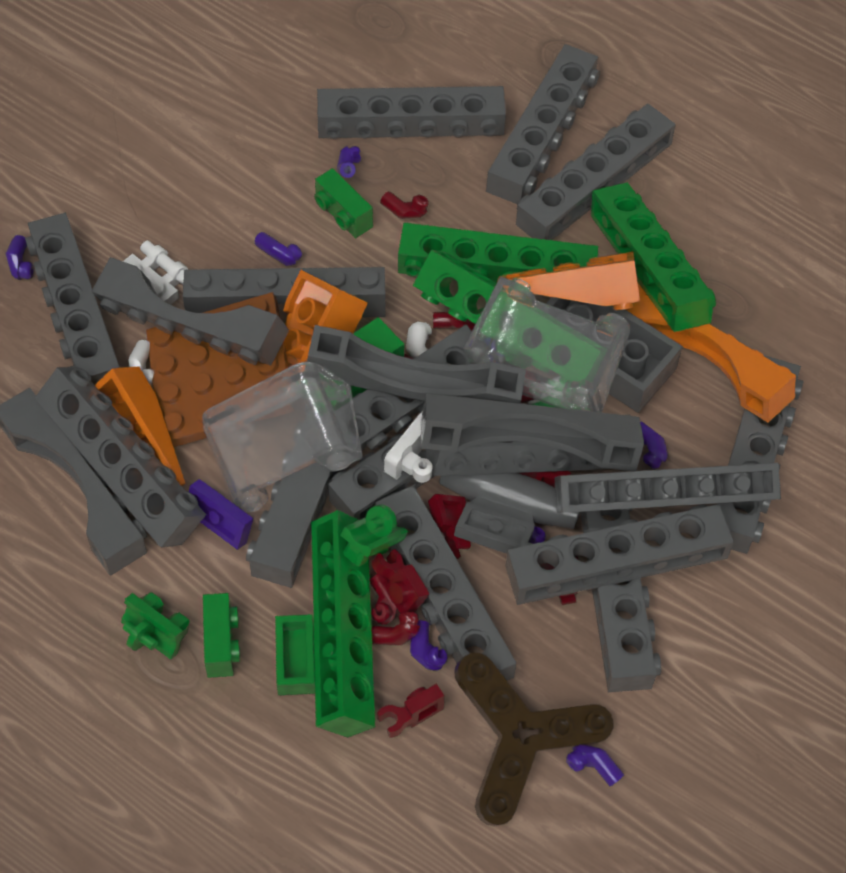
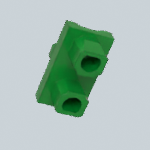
M382 504L376 505L369 509L365 518L344 527L340 536L348 541L343 555L355 565L361 566L367 562L369 557L378 553L383 555L390 546L404 540L408 531L404 527L396 526V515L390 507Z
M153 592L141 598L133 593L125 598L126 610L121 619V623L124 625L123 630L130 634L127 639V646L133 651H137L145 645L150 650L157 649L171 660L178 654L180 642L188 633L189 619L180 612L174 613L168 619L161 614L164 604L161 598Z

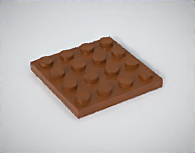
M273 292L203 312H226L250 305L276 314L280 318L278 301ZM156 327L146 329L147 341L150 342V366L155 372L152 380L153 390L157 396L173 447L296 412L284 341L271 366L259 361L256 365L242 360L237 353L229 351L227 355L222 354L204 341H201L200 344L192 343L179 332L173 331L172 334H167Z

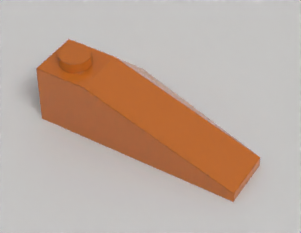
M633 252L590 258L587 266L580 267L579 263L572 264L569 262L553 267V272L547 273L545 268L502 275L497 280L498 288L601 306L613 305V310L629 309L634 307L633 302L640 301Z
M300 270L286 299L283 310L288 313L285 325L288 327L289 332L284 342L295 402L301 396L297 391L296 371L307 364L315 325L347 331L353 334L368 304L303 270Z
M139 366L112 368L95 386L100 392L111 399L112 406L116 411L131 422L135 433L142 441H145L154 449V455L164 466L170 468L175 473L176 480L181 486H184L186 483L157 396Z

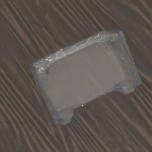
M500 276L463 348L470 364L495 362L526 369L523 395L557 408L602 413L630 335L629 323L622 316L615 313L600 315L595 322L537 301L533 292L530 291L531 286L527 282L517 278L509 280Z
M314 362L295 364L209 408L202 415L204 433L233 504L247 513L260 510L268 502V491L264 487L303 468L318 463L332 471H339L362 458L351 386Z

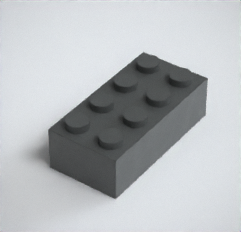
M551 297L541 308L611 350L593 384L637 413L643 409L677 369L683 346L625 309L613 310V305L601 306ZM536 329L532 335L533 343L537 347L540 346L543 340V335L539 329ZM564 346L560 353L561 359L565 364H568L572 357L571 350L567 346Z

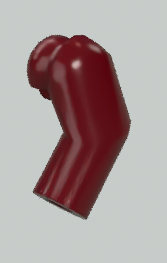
M376 574L370 579V584L379 597L375 607H372L371 615L378 624L387 625L396 618L398 609L385 588L389 580Z
M402 612L399 615V624L394 627L372 626V644L403 645L419 633V615L415 612Z

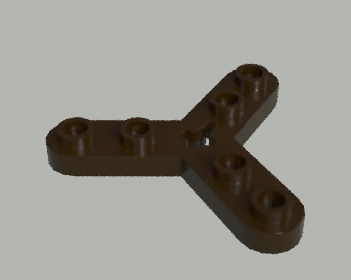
M470 653L462 657L456 664L454 673L459 687L498 736L475 802L476 814L486 825L498 826L506 824L513 818L538 751L574 747L582 744H595L606 740L612 733L613 718L611 713L601 705L590 704L530 712L486 655ZM518 723H521L522 728L525 730L539 728V734L525 738L524 744L521 743L520 738L513 737V731L519 727Z

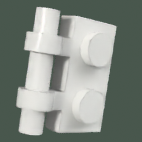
M145 241L141 245L140 250L147 256L141 261L134 254H131L123 262L137 266L151 281L158 297L171 305L179 298L178 290L174 287L179 283L183 285L184 270H188V268L179 261H173L168 256V252L160 245L155 246L150 241ZM159 266L167 272L163 277L154 271Z

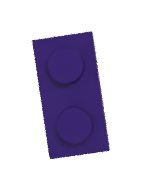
M201 479L191 484L189 492L195 496L198 506L206 514L200 523L238 550L247 543L254 518Z

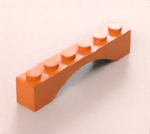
M638 283L640 301L633 302L634 307L625 310L674 340L683 348L690 349L706 357L718 366L730 379L737 392L740 405L769 423L795 398L796 375L788 368L774 363L764 357L758 350L749 348L737 341L731 334L722 332L710 325V323L673 332Z

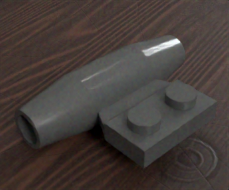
M519 473L446 475L440 477V485L470 500V502L466 503L457 522L454 536L506 554L508 549H512L520 543L530 542L535 528L534 523L575 529L580 516V512L557 513L555 487Z

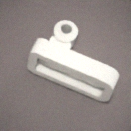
M422 412L390 449L384 459V472L396 480L401 476L402 471L413 475V478L421 483L429 481L432 477V463L428 459L418 456L422 450Z

